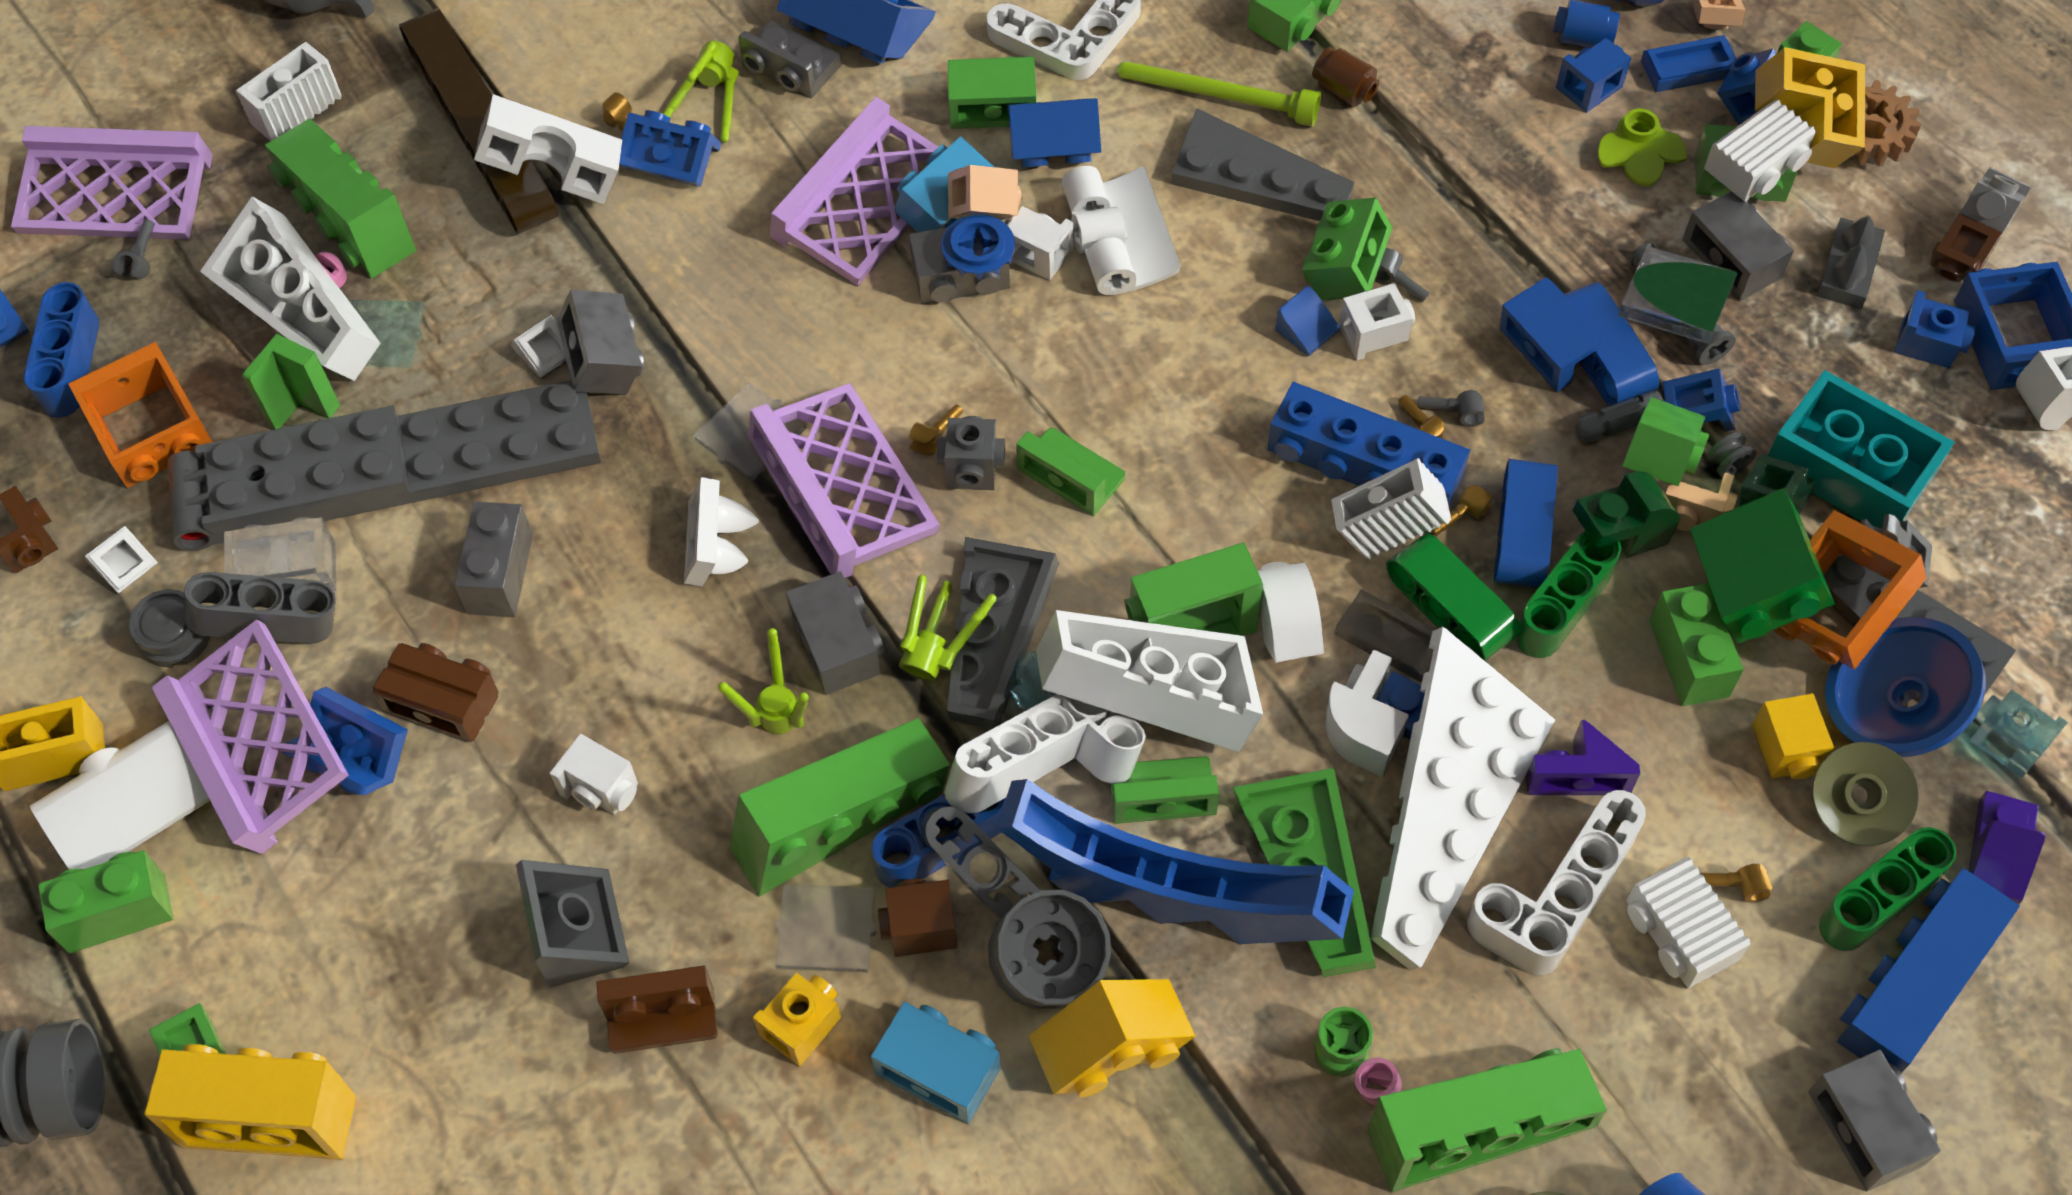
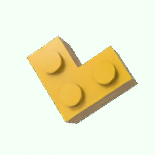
M1784 47L1756 69L1755 111H1760L1773 100L1779 99L1781 105H1786L1788 110H1793L1795 116L1800 115L1801 120L1807 121L1808 126H1814L1816 132L1809 147L1812 150V154L1806 163L1835 168L1865 148V64Z
M1169 979L1100 980L1029 1035L1053 1095L1077 1093L1080 1098L1089 1097L1104 1090L1109 1085L1107 1078L1117 1071L1126 1070L1139 1064H1149L1152 1069L1170 1064L1180 1056L1178 1049L1196 1037Z

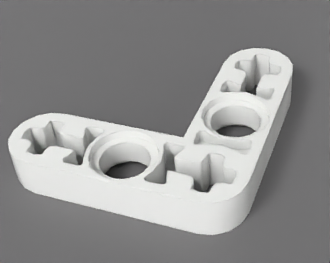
M1097 0L1072 31L1009 3L999 4L990 9L987 14V33L990 41L1021 57L1034 56V63L1068 79L1084 80L1096 72L1137 21L1141 14V0ZM1115 5L1119 6V7L1117 8V10H1116V15L1114 14V13H1115ZM1096 26H1104L1110 29L1111 32L1104 36H1096L1090 33L1089 30ZM1037 37H1047L1053 41L1045 47H1038L1031 43ZM1084 47H1085V58L1080 57V56L1084 53Z

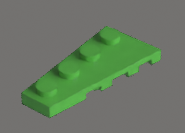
M1329 768L1233 787L1236 799L1269 865H1324L1354 890L1343 939L1306 941L1323 978L1376 968L1335 769Z

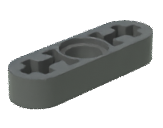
M939 806L932 809L925 816L921 826V833L926 845L998 919L1013 905L1003 893L997 892L994 899L989 896V893L1004 884L1009 872L1013 875L1014 879L1005 885L1013 893L1024 896L1027 893L1032 895L1040 891L964 811L951 806ZM940 818L946 821L956 818L958 824L955 826L954 831L964 842L969 843L973 835L978 840L977 843L967 847L962 852L958 862L952 856L961 850L950 840L943 839L938 842L935 838L940 832L936 825ZM988 852L997 862V871L990 881L978 883L971 877L969 865L975 855Z

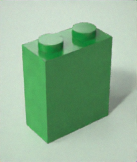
M1785 488L1690 528L1720 616L1738 644L1749 639L1762 637L1769 631L1795 620L1811 617L1818 611L1835 604L1800 515Z

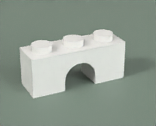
M493 94L480 128L474 160L517 175L523 161L540 160L546 162L561 174V190L604 204L618 172L622 139Z

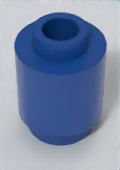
M1569 0L1567 7L1559 6L1553 32L1561 33L1559 42L1592 48L1605 38L1614 43L1620 13L1610 11L1611 7Z

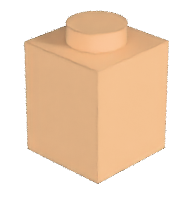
M968 165L948 172V218L960 219L970 215H988L1004 220L1018 215V206L1021 201L1018 170Z

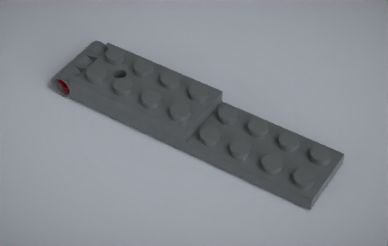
M569 380L399 416L394 405L196 445L195 452H178L171 455L167 460L174 544L182 550L198 551L218 543L599 464L601 459L588 392H576L572 381Z

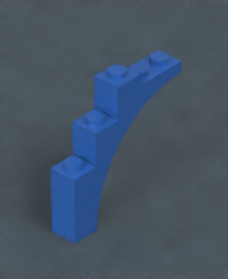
M1028 779L1011 781L997 829L1051 868L1049 876L1051 882L1062 890L1084 897L1089 903L1129 900L1160 924L1210 921L1239 944L1343 939L1354 890L1324 865L1282 866L1246 863L1210 857L1166 846L1127 833L1092 818L1056 799Z

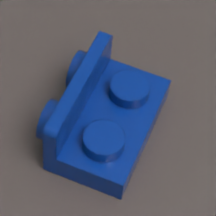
M645 110L644 116L629 112L621 137L622 145L619 167L701 187L711 150L719 151L721 142L710 133L711 128L692 120H686L684 126L670 123V117L651 110Z

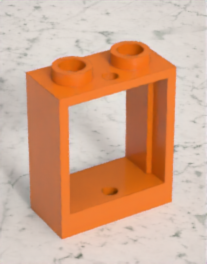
M156 342L68 383L110 463L127 488L141 481L149 480L157 473L167 469V460L171 455L182 451L195 452L196 445L213 442ZM167 386L186 420L121 451L103 417Z
M1833 510L1810 539L1823 575L1841 554L1891 581L1846 638L1809 618L1795 620L1773 629V631L1789 641H1793L1796 637L1807 643L1819 658L1830 664L1835 665L1839 661L1855 670L1927 579L1921 554Z

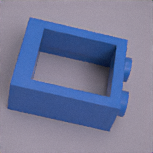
M2058 261L2041 264L2030 262L2018 267L1996 270L1984 268L1968 273L1954 299L1956 308L1970 311L1967 324L1976 327L1971 344L1990 390L2016 387L2018 376L2039 351L2072 347V292ZM2035 300L2052 341L2007 347L1990 306Z

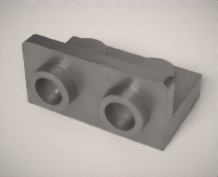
M772 20L756 36L747 31H743L738 36L743 65L756 74H763L779 82L787 90L797 91L811 99L841 67L839 53Z

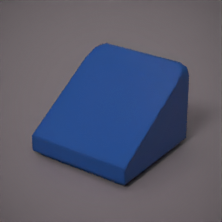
M1306 286L1280 307L1277 312L1275 330L1309 357L1340 331V325L1311 287Z

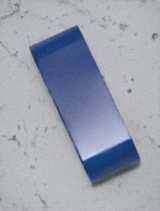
M70 282L58 283L44 293L24 373V382L47 415L56 418L66 417L80 407L68 383L89 374L99 329V318L80 286Z
M1595 282L1564 293L1604 337V343L1601 348L1579 361L1604 401L1611 406L1630 398H1637L1641 394L1656 391L1659 386V375L1656 365L1604 286L1599 282Z
M1508 458L1501 497L1494 568L1495 583L1538 589L1547 578L1551 555L1558 473L1557 465Z
M945 794L884 828L876 835L872 842V856L878 880L884 886L891 888L896 887L898 883L904 880L924 879L946 866L926 845L921 833L922 822L928 812L939 806H951L945 798ZM1006 798L995 803L997 807L991 811L966 813L990 839L1001 833L997 829V825ZM940 818L936 825L938 827L951 828L953 832L949 836L936 838L938 842L943 839L952 841L961 850L952 856L956 860L967 847L977 843L978 840L973 835L969 843L964 842L954 831L955 826L958 824L956 818L951 821ZM895 852H903L909 855L908 859L899 864H891L885 861L890 854Z

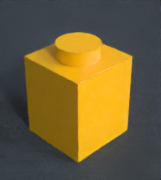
M1814 693L1766 701L1752 723L1771 778L1789 775L1792 779L1811 777L1815 775L1817 768L1825 757L1834 749Z

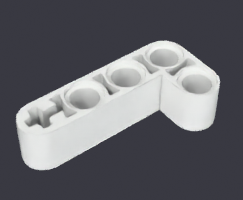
M1056 694L963 744L956 752L944 790L945 798L955 808L966 813H977L1006 798L1011 781L1028 779L1034 782L1075 758L1101 781L1110 784L1123 783L1132 775L1146 736L1143 728L1131 717Z
M1615 790L1607 793L1598 803L1537 902L1501 883H1492L1484 886L1477 893L1467 919V928L1471 937L1483 947L1529 974L1546 975L1553 972L1560 964L1632 847L1646 817L1645 807L1641 800L1633 793L1624 790ZM1615 819L1620 821L1621 824L1614 837H1612L1609 833H1606V829ZM1581 857H1594L1601 862L1603 867L1593 868L1588 866ZM1556 897H1569L1576 902L1578 908H1565L1558 903ZM1495 909L1501 912L1507 921L1494 922L1489 920L1484 915L1483 910ZM1542 937L1550 942L1553 950H1540L1531 943L1529 938Z

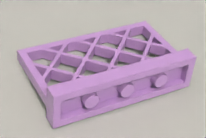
M877 97L868 104L771 213V239L784 247L788 242H791L856 286H859L910 226L901 217L897 221L896 216L899 215L894 211L896 205H894L891 190L897 189L905 177L889 179L886 164L909 162L911 172L915 170L919 174L916 161L928 160L931 154L938 148L937 145L890 116V105ZM889 133H892L905 142L907 150L883 153L881 142ZM879 164L882 179L858 182L856 170L860 166ZM884 191L887 206L863 208L860 193ZM853 194L856 209L832 211L830 200L834 195ZM890 218L891 229L887 233L868 235L865 219ZM859 221L861 236L837 238L834 222ZM827 223L830 239L812 240L802 232L808 225ZM864 247L866 258L855 268L841 259L839 249Z
M25 126L22 142L28 148L11 223V228L16 233L137 238L143 221L147 219L155 223L150 238L190 240L203 169L210 170L213 157L212 152L198 132ZM40 164H59L63 169L43 185L37 181ZM89 166H102L106 172L86 187L76 178L78 174ZM133 167H144L149 174L130 188H127L119 179V177ZM175 169H189L187 179L172 190L162 180ZM72 180L80 191L59 206L50 195ZM115 181L123 190V193L104 207H101L93 196ZM158 183L167 194L145 209L136 198ZM45 198L55 208L40 220H28L30 209ZM88 200L98 210L83 222L71 221L67 216ZM131 201L141 211L140 214L127 223H115L111 218L112 215ZM176 203L181 209L178 225H159L154 218Z
M851 383L772 411L768 403L751 409L748 438L831 575L841 571L844 578L852 575L855 565L938 533L940 524ZM844 401L853 413L850 422L825 415L828 407ZM798 419L811 423L813 426L808 438L788 432L784 423ZM820 426L845 434L840 448L815 440ZM852 436L872 443L875 448L872 458L847 450ZM810 452L835 459L830 474L810 468L807 463ZM842 462L868 469L862 484L837 476ZM873 472L893 477L898 484L895 494L869 486ZM832 487L858 495L852 510L832 504L828 497ZM864 497L890 505L885 520L859 512ZM897 507L916 513L921 523L908 528L892 523L891 520ZM854 524L880 531L878 540L859 547L851 535Z
M257 619L179 680L167 675L152 687L229 838L234 844L263 854L278 842L274 835L277 830L349 776L267 626ZM258 641L261 652L256 669L240 667L244 651ZM215 673L223 674L217 698H205L199 685ZM237 676L253 677L246 703L230 701ZM267 679L279 680L282 685L277 706L260 705ZM228 709L244 711L237 737L225 736L222 731ZM258 713L274 715L267 741L251 739ZM288 717L300 718L303 723L297 745L281 743ZM248 747L264 749L257 776L246 775L243 770ZM278 751L295 753L288 780L271 778ZM309 755L321 756L328 770L312 783L302 782ZM268 787L285 788L281 806L268 816L263 808Z

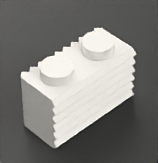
M307 42L298 46L235 91L244 107V111L247 113L248 121L270 141L307 119H314V114H321L322 111L328 108L329 104H334L335 99H341V92L328 59Z
M1779 99L1773 100L1715 142L1711 147L1704 169L1743 201L1747 202L1756 192L1762 195L1768 193L1777 184L1781 174H1784L1787 169L1795 172L1808 161L1812 154V150L1809 147L1816 131L1814 126H1808L1807 121H1802L1800 115L1795 116L1793 110H1788L1786 105H1781Z
M1419 458L1331 499L1337 531L1364 558L1369 560L1373 554L1379 556L1381 551L1387 552L1392 548H1396L1398 543L1405 544L1407 539L1413 540L1416 535L1422 536L1425 531L1431 532L1435 528H1440L1442 523L1448 525L1451 520L1446 493L1442 483H1439L1438 479L1434 477L1433 473H1430L1429 469L1425 467L1424 463H1421Z
M1685 857L1635 884L1626 900L1629 904L1627 907L1628 915L1633 925L1639 932L1643 934L1648 932L1660 948L1658 956L1663 968L1673 978L1680 977L1687 988H1692L1712 975L1718 974L1723 969H1727L1732 964H1736L1751 945L1749 938L1744 935L1743 929L1738 927L1735 919L1731 918L1730 911L1725 909L1724 903L1718 899L1717 893L1712 891L1711 885L1706 883L1705 877L1699 873L1698 867L1693 865L1692 859L1689 857Z

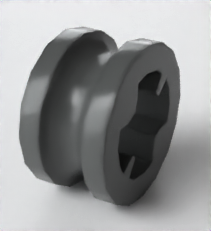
M1741 432L1732 433L1721 439L1710 449L1706 456L1710 464L1718 465L1717 473L1721 478L1724 473L1732 475L1739 473L1757 455V451L1753 446H1745L1746 437Z

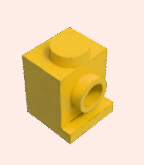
M796 972L763 1011L759 1010L754 1015L753 1019L759 1036L800 1067L841 1019L838 1003L834 1001L838 996L836 990L816 974L809 980H806ZM801 1002L809 1006L808 1010L803 1014L795 1015L792 1013Z

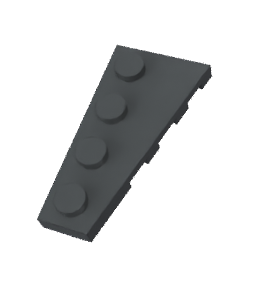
M1198 108L1195 111L1171 173L1172 185L1316 221H1321L1327 202L1351 200L1354 188L1353 181Z
M965 537L964 554L966 557L964 571L961 572L960 591L962 595L960 614H957L956 634L958 635L989 594L996 596V602L953 661L947 712L951 721L993 729L1001 723L1059 562L1056 553Z
M1841 554L1824 574L1835 603L1832 606L1853 626L1858 623L1891 581ZM1919 590L1916 591L1895 618H1929L1948 624L1965 635L1975 647L1982 661L1986 677L1985 694L2016 652V649Z

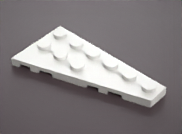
M1444 627L1432 631L1429 648L1433 649L1430 670L1424 673L1420 689L1425 695L1420 719L1413 724L1399 799L1403 800L1399 824L1394 825L1392 828L1389 844L1394 846L1389 874L1382 878L1370 938L1409 970L1419 969L1425 962L1529 770L1534 755H1537L1555 722L1553 717Z

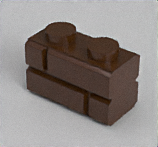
M398 643L388 660V667L383 669L374 684L372 693L381 709L385 712L471 742L477 737L484 724L485 716L489 715L498 699L499 691L493 681L490 670L478 661L464 659L461 664L447 659L441 650L430 644L420 643L418 648L404 643Z

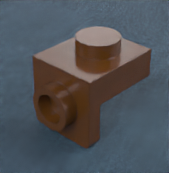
M1959 213L1942 242H1938L1932 250L1930 265L1935 267V271L1940 276L1949 281H1964L1968 273L1976 272L1984 267L1998 244L2002 232Z
M16 485L0 494V500L18 526V529L0 538V556L14 573H18L29 566L39 563L44 557L58 550V547L44 527L52 522V520L36 497L26 501Z

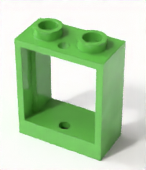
M1245 542L1131 577L1130 597L1124 600L1128 619L1131 621L1246 636L1257 632L1263 582Z

